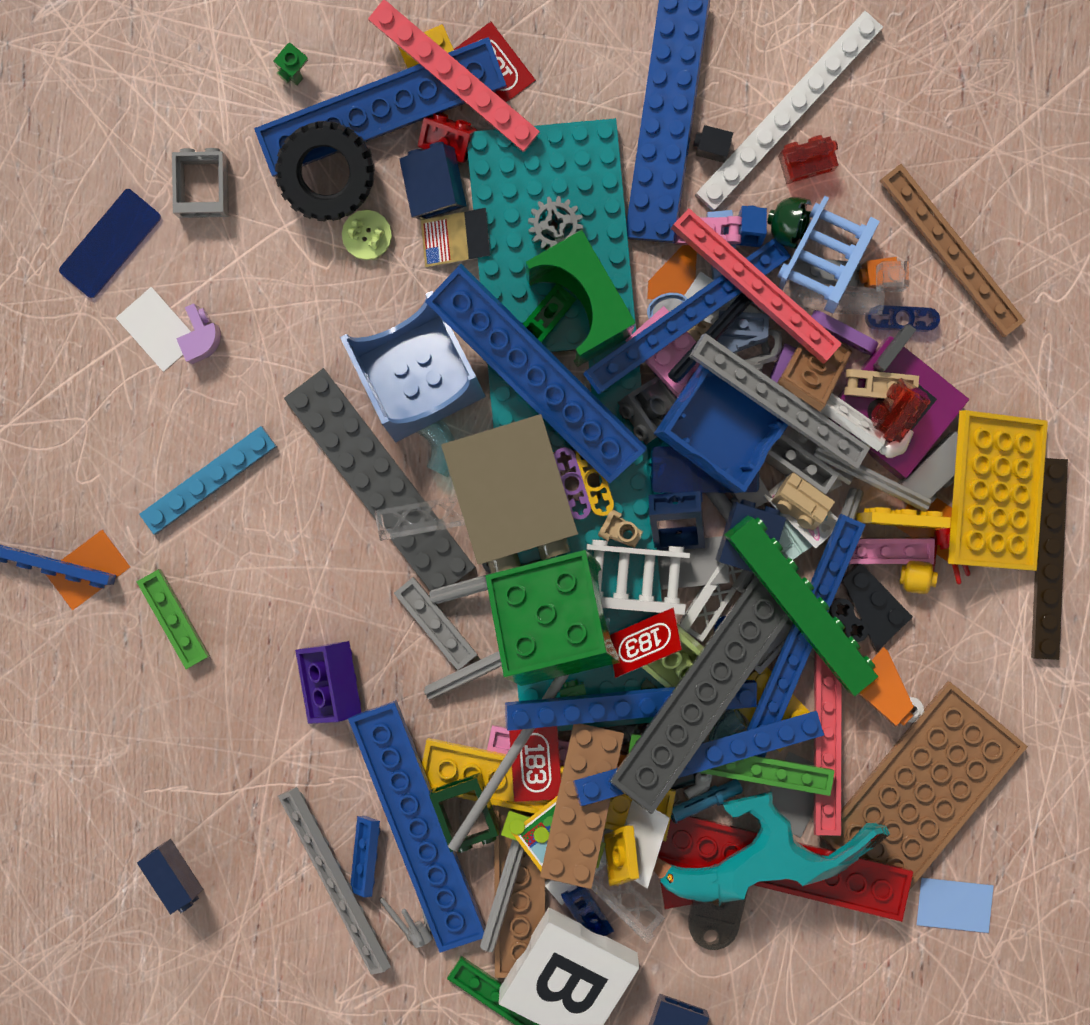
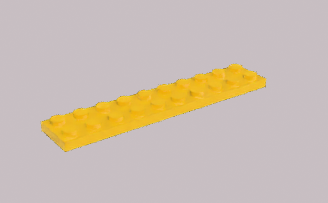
M428 738L426 740L422 766L431 789L477 773L481 774L486 787L506 754ZM560 765V774L562 778L564 766ZM512 766L490 799L492 805L534 814L552 801L514 802ZM670 788L656 808V810L669 817L663 841L667 839L676 789ZM475 790L456 796L472 801L478 800ZM622 794L610 799L605 829L616 830L625 825L632 802L631 798Z

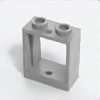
M183 148L180 149V152H172L173 213L178 218L229 217L228 157L220 149L206 148L205 152H195L194 149ZM218 164L219 202H185L184 165Z

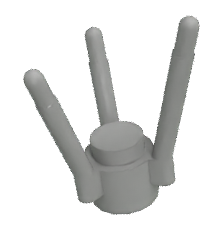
M380 898L381 904L405 933L408 941H412L415 948L422 947L433 939L423 909L424 924L422 921L414 923L407 910L402 909V914L409 925L407 928L386 900Z

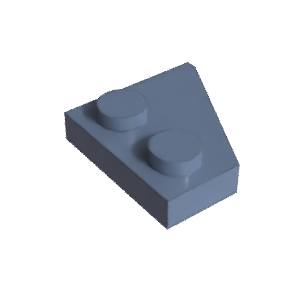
M719 310L718 318H719L725 311ZM743 312L717 342L733 353L767 342L769 316L761 313Z

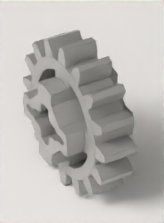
M550 196L547 197V204L545 205L539 201V210H531V214L535 218L528 219V224L534 226L528 229L529 234H536L533 238L534 244L541 241V249L544 250L546 246L552 247L575 234L576 231H583V225L577 224L583 217L582 215H575L578 207L570 208L569 199L565 203H561L560 196L557 197L556 202H552ZM557 209H561L565 211L567 214L563 215L560 212H558ZM547 211L548 216L539 223L540 217ZM552 215L557 223H561L559 225V234H557L554 226H551ZM573 226L570 234L564 238L563 233L565 230ZM543 235H550L554 238V241L545 238Z

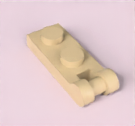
M846 369L848 385L844 389L845 396L917 402L919 376ZM858 379H865V388H857Z

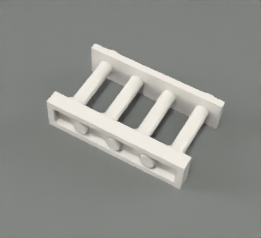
M831 393L825 407L820 412L876 451H879L884 445L889 433L833 393ZM788 425L783 434L814 456L818 445ZM822 461L840 474L837 478L838 480L848 485L852 482L854 476Z
M592 540V545H586V549L594 550V558L601 566V571L598 572V583L602 608L661 613L674 607L675 614L685 615L686 604L680 603V598H677L681 558H690V553H684V547L669 546V551L607 546L608 541ZM604 551L620 552L617 589L613 597H603V592H601ZM630 553L645 554L642 595H639V600L629 599V594H626ZM655 555L670 557L667 597L664 598V602L654 601V596H652Z

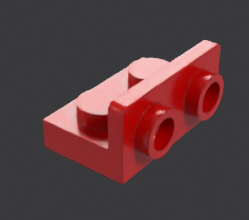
M444 113L434 114L431 117H424L417 147L428 149L432 143L444 142V144L455 148L457 161L464 163L467 160V148L472 135L478 129L471 127V123L467 121L448 119V115Z

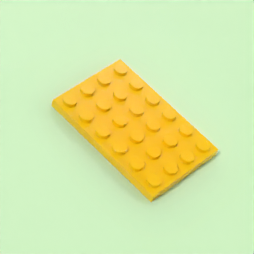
M969 410L959 411L948 564L1037 571L1047 420Z

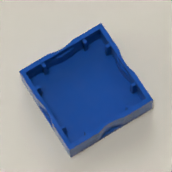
M699 364L654 432V435L731 492L743 493L764 464L770 448L782 436L788 425Z

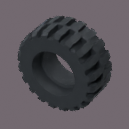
M318 121L298 128L286 138L277 154L278 161L275 164V172H277L278 177L276 179L277 186H280L283 192L281 195L285 201H289L293 210L296 212L300 211L304 217L309 219L315 218L317 221L323 222L326 220L336 221L351 215L365 202L374 183L375 165L370 148H367L364 139L361 136L359 137L353 129L343 126L338 122ZM318 147H331L338 150L346 158L350 171L349 179L346 186L340 192L333 195H320L306 185L302 176V164L304 158L311 150Z

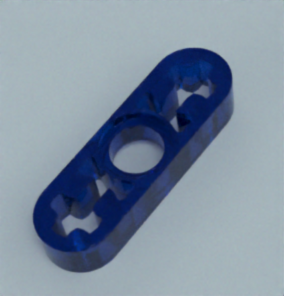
M876 305L865 314V322L872 329L901 330L906 325L897 323L896 315L898 312H905L909 317L907 325L910 324L919 332H929L940 323L939 313L933 308ZM879 311L880 316H888L890 314L889 311H892L890 315L891 325H888L889 319H882L877 324L876 319L871 318V315ZM926 314H929V318L933 319V322L928 324V326H926L925 321L915 322L916 326H913L915 318H923Z

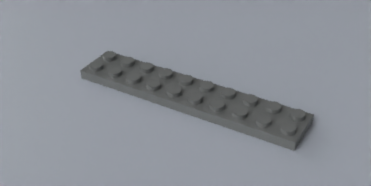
M324 368L284 397L287 404L430 591L454 584L475 568L465 552Z
M756 575L609 780L612 785L650 814H653L789 619Z

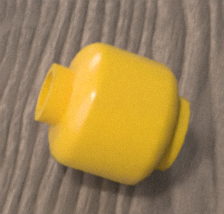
M909 561L906 565H902L899 584L903 585L906 592L927 594L930 591V587H936L938 572H933V565L930 562Z

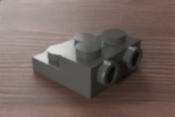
M656 376L617 403L620 406V415L624 419H629L634 427V435L646 445L657 438L654 432L677 397Z

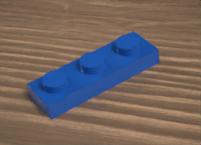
M357 816L350 883L353 890L352 893L361 897H372L378 837L380 835V821L368 816Z

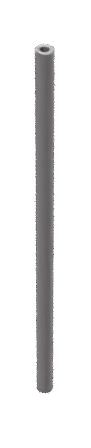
M569 675L555 678L542 699L555 698ZM535 728L522 729L448 845L451 850L457 852Z

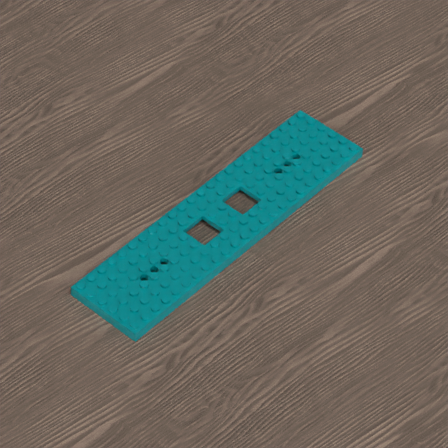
M616 118L534 126L540 131V134L525 152H522L496 129L474 131L467 148L473 210L486 208L490 256L478 258L480 283L522 324L556 285L554 283H538L530 286L527 281L526 261L546 250V248L544 250L541 249V241L534 244L533 238L536 234H529L528 229L534 226L528 224V219L535 218L531 214V210H539V201L545 205L547 204V197L550 196L552 202H556L557 197L560 196L561 203H565L569 199L570 208L578 207L575 215H582L583 218L577 224L583 225V232L635 320ZM557 209V211L560 212L561 214H563V215H566V214H567L565 211H563V210H561V209ZM547 211L540 217L539 223L546 219L548 216ZM557 223V225H558V228L556 229V230H557V234H559V225H560L561 223ZM573 226L565 230L563 233L564 238L570 234ZM543 235L545 238L554 241V238L550 235ZM566 288L564 289L575 297L576 301L543 340L542 344L550 352L576 350L589 334L587 314L577 297ZM636 324L631 335L636 331ZM626 340L589 360V368L625 344ZM487 364L493 428L539 415ZM640 366L599 395L590 384L591 393L634 434V427L629 419H624L620 415V406L617 402L641 386ZM543 419L553 453L560 448H569L572 451H576ZM646 449L643 454L608 485L614 502L613 510L621 513V518L632 522L643 531L635 548L657 550V548H654L649 517V495H652L650 475L646 469L647 465H649L648 449ZM599 475V482H600V485H601V483H602V478H601V476ZM605 488L601 489L600 493H606ZM601 496V499H598V503L595 504V508H600L602 512H605L606 506L609 505L608 500L604 501ZM575 501V506L572 507V511L578 512L579 515H583V510L586 509V505L580 504L579 501ZM591 510L586 518L574 519L578 534L567 537L571 551L551 558L586 550L594 557V550L586 549V545H592V540L607 541L599 537L598 534L608 515L598 516ZM631 531L623 533L625 539H630L633 536ZM610 539L607 546L633 548L613 539ZM537 547L518 552L521 565L541 559ZM604 551L601 584L603 597H613V594L616 593L620 552ZM630 553L626 594H629V599L639 600V595H642L645 554ZM655 555L652 596H654V601L662 602L658 555ZM603 608L609 635L659 614L658 612ZM613 664L570 674L566 681L578 679V683L584 682L587 695L640 690L645 678L657 688H666L642 667L615 678ZM554 679L524 686L517 684L519 701L542 699ZM558 692V694L556 695L555 698L560 697V693H559V692ZM654 717L583 724L598 728L650 723ZM573 725L557 726V731L572 730Z

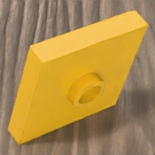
M623 826L604 834L609 885L618 886L639 879L634 827Z

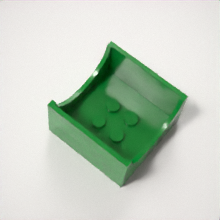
M582 230L526 261V276L530 286L538 283H558L577 297L587 314L589 334L585 341L576 348L577 353L574 363L577 367L631 336L636 322Z
M586 550L485 575L504 678L524 686L620 663L619 655L613 646L608 632L600 598L598 572L601 571V566Z

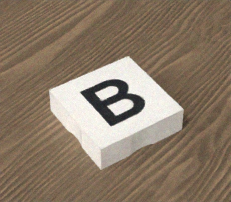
M548 907L531 935L526 950L516 960L500 986L499 1005L539 1025H604L639 969L638 952L606 936L591 932L581 923Z

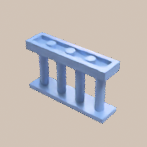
M824 196L820 204L815 203L809 215L813 219L789 264H783L777 277L781 279L779 284L781 290L784 289L787 281L791 280L823 295L824 299L827 300L824 310L834 314L880 221L870 217L867 225L861 224L860 226L825 210L829 197ZM822 219L855 234V238L859 240L856 246L853 244L849 246L814 229L819 220ZM809 239L844 254L845 258L848 259L846 266L842 264L840 266L805 251L804 248ZM800 259L834 275V278L838 280L835 287L832 285L828 287L794 271L793 269L798 260Z

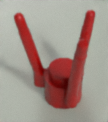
M951 528L935 530L936 536L930 537L935 539L933 572L936 564L937 545H940V550L949 549ZM952 564L956 583L960 585L962 581L958 564ZM962 565L966 576H970L971 573L968 565Z

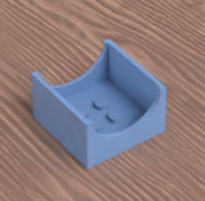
M433 291L425 294V301L433 294ZM426 302L411 317L389 330L367 337L356 338L348 334L340 337L382 425L395 443L486 397L452 328Z

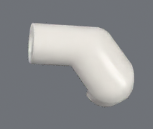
M902 427L897 440L890 443L885 441L879 450L880 454L885 455L887 458H893L905 453L914 432Z
M697 772L695 784L683 791L687 800L707 792L710 789L712 775Z

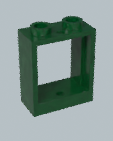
M480 773L436 787L429 794L447 845L450 844L455 835L442 801L475 790L476 796L479 798L485 789ZM490 800L482 811L489 829L466 836L458 849L459 853L473 848V844L482 842L484 845L497 839L496 837L499 835L501 828Z

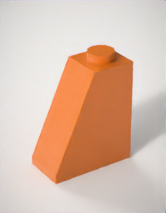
M883 647L871 660L876 666L873 670L878 675V678L858 694L895 727L899 724L905 726L914 716L911 713L914 706L888 650Z

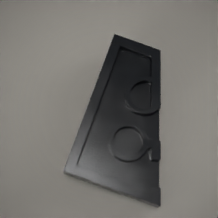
M857 564L843 577L842 583L860 619L867 624L868 636L874 650L877 652L913 616L863 564Z

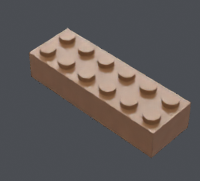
M573 724L540 878L592 889L611 798L580 806L573 781L616 769L624 733L585 724Z

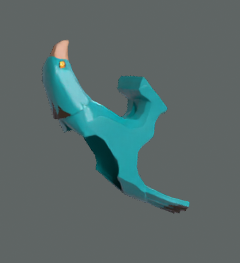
M766 792L723 803L725 811L731 817H739L744 813L750 812L759 820L761 828L752 843L730 855L719 864L703 868H681L657 857L653 871L660 878L663 886L675 895L720 906L723 902L745 899L748 887L759 881L790 879L805 886L837 876L859 860L860 856L873 849L888 837L890 833L886 825L866 823L841 848L829 856H821L809 851L794 840L790 821L773 804L772 792Z

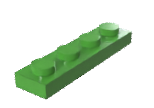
M161 569L138 580L139 588L185 669L208 658L209 654Z

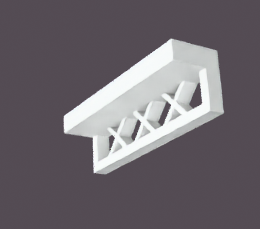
M721 562L707 584L701 587L686 610L685 615L682 616L678 623L686 632L702 642L736 592V589L733 587L729 590L720 591L719 584L710 585L725 565ZM729 565L731 570L729 574H732L734 584L736 581L735 573L742 572L744 569L734 570V567ZM727 593V595L725 596V598H724L723 601H722V596H721V594ZM718 595L720 603L718 609L707 612L706 602L710 596ZM714 614L710 621H708L707 615ZM704 616L706 627L700 635L690 627L697 617Z

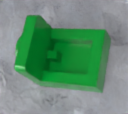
M288 43L273 60L278 69L277 75L286 83L292 81L295 85H298L303 80L300 70L307 63L308 57L292 43Z

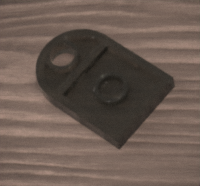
M747 892L745 899L723 902L720 906L692 900L688 917V928L692 938L699 946L708 950H719L727 947L735 940L739 931ZM715 930L717 932L716 940L713 942L704 940L706 931Z

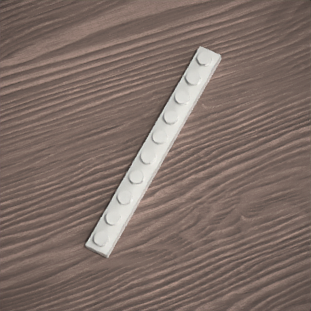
M864 11L699 189L695 196L708 208L715 211L876 37L883 26L868 12Z

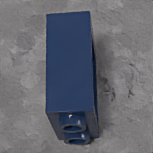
M700 491L649 495V517L654 548L660 551H669V546L684 547V550L705 548ZM696 518V526L659 529L658 521Z

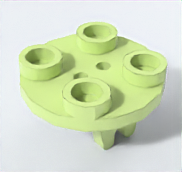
M357 211L349 216L343 225V244L348 252L358 259L377 260L390 246L392 239L391 227L385 217L376 211Z

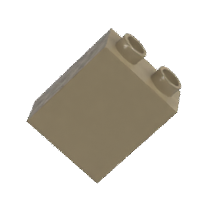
M541 414L441 444L478 565L488 562L491 574L520 567L521 563L518 552L537 547L541 560L571 551L567 537L577 535L578 532Z

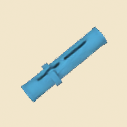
M733 779L718 787L714 785L710 787L709 791L674 806L671 819L676 824L714 805L720 806L725 800L742 794V786L738 779Z

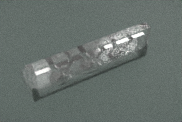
M457 496L375 510L380 541L464 526L463 515H459L453 510L458 502ZM451 502H452V504L450 505V507H448V506L445 504V503H451ZM434 505H439L446 510L442 519L437 520L429 514ZM422 507H428L426 511L421 509ZM411 509H415L423 515L418 523L412 524L405 519ZM404 511L402 516L397 512ZM391 513L399 519L393 528L385 529L382 515Z
M602 857L599 864V872H595L594 875L599 876V881L594 877L591 890L648 944L654 937L652 932L665 918L629 882L623 884L627 889L621 890V885H618L617 890H607L603 886V876L608 875V872H603V865L607 868V862ZM621 893H632L635 896L634 908H625L622 905ZM612 894H617L618 900ZM639 901H640L645 907H639ZM636 911V917L630 912ZM640 911H651L656 916L647 928L640 922Z

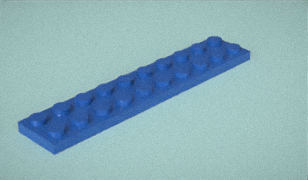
M659 0L626 222L628 239L675 243L676 233L671 230V227L679 219L710 0Z
M489 37L448 53L493 92L507 87ZM418 64L258 126L254 130L271 175L276 177L275 164L278 161L277 154L279 149L282 148L288 136L307 124L318 121L338 122L343 126L353 129L359 137L361 136L367 142L421 121L424 117H431L434 114H439L465 104V102ZM331 147L315 148L306 155L302 166L336 154L339 151Z
M462 264L425 301L539 415L541 414L542 418L609 484L646 451L647 447Z
M397 700L352 716L348 719L439 953L482 939L485 925L457 853L455 851L450 852L429 796L432 789Z

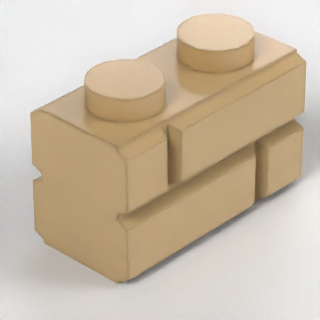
M794 472L783 481L771 500L777 509L781 510V513L791 515L801 527L811 529L812 531L824 521L835 502Z

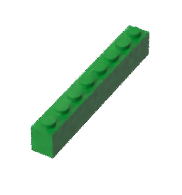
M747 515L725 533L724 536L846 691L856 696L878 678V675L873 670L876 668L875 664L869 657H863L858 650L861 647L852 636L848 638L843 632L845 626L836 616L832 618L827 612L830 609L828 604L821 597L817 599L812 593L814 587L805 577L801 579L796 572L799 570L798 566L790 557L786 559L781 553L783 547L774 537L770 539L765 533L767 527L758 517L754 519Z

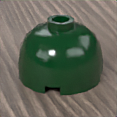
M801 197L786 198L778 203L775 210H770L767 223L771 225V233L778 243L797 249L798 240L803 238L809 226V215L811 212L806 210L807 205H812L810 199Z

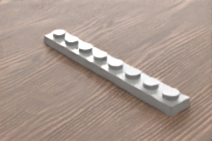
M706 333L701 335L689 356L690 358L851 469L857 470L860 467L870 447Z
M297 787L285 791L278 798L370 974L385 972L391 967L388 962V956L379 945L374 929L367 922L362 906L356 901L350 883L345 880L339 862L333 857L327 839L322 836L315 816L310 813L306 805L304 795Z

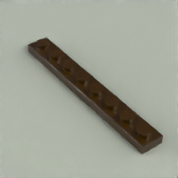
M1045 458L1038 560L1034 579L1031 658L1059 660L1068 459Z

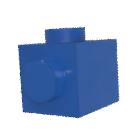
M754 205L742 206L738 216L742 217V224L739 227L741 243L736 245L761 248L767 234V208H760Z

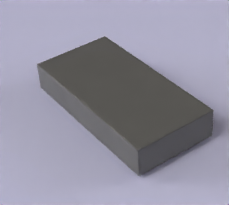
M910 324L902 327L874 363L873 369L877 372L885 371L916 329Z

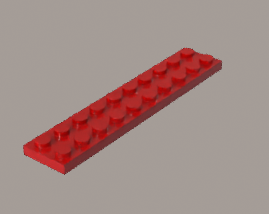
M693 816L687 817L676 824L670 819L667 839L662 841L658 857L671 865L682 868L709 867L719 864L730 855L752 843L758 832ZM797 842L809 851L821 856H829L835 852ZM859 857V860L837 876L805 886L790 879L759 881L753 885L902 922L913 871Z

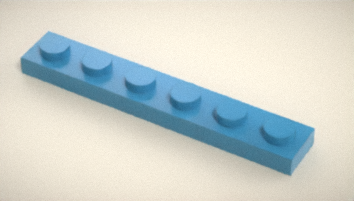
M260 426L139 514L151 532L156 535L271 452L277 445L264 427Z

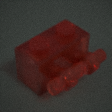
M818 135L808 139V143L799 145L798 142H793L785 145L778 157L786 184L835 171L839 166L835 151L838 150L837 141H832L831 136L823 138L822 135Z
M902 378L899 379L897 384L893 383L890 386L886 399L882 404H878L871 414L874 428L884 433L883 437L889 442H892L894 439L900 443L931 402L926 392Z

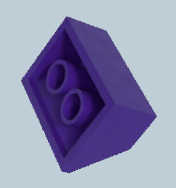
M349 641L295 650L308 724L340 722L362 713Z

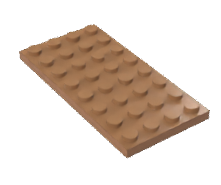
M947 681L924 709L922 715L916 722L912 723L842 808L841 836H820L838 850L850 841L866 823L886 825L890 835L860 857L912 870L911 889L1028 746L954 684Z

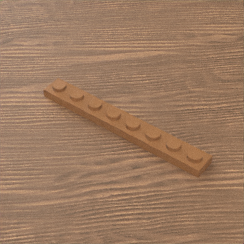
M902 164L898 165L880 180V183L1002 337H1006L1026 321Z

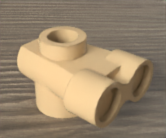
M615 510L610 511L598 536L607 541L613 539L635 548L643 531L632 522L621 518V513ZM631 531L633 536L630 539H625L623 533Z

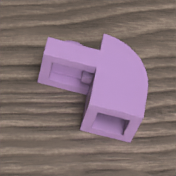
M193 303L185 307L195 331L176 338L186 362L190 364L211 356L218 348L221 338L219 326L215 323L207 325L210 322L207 312L204 308L200 309L199 306Z

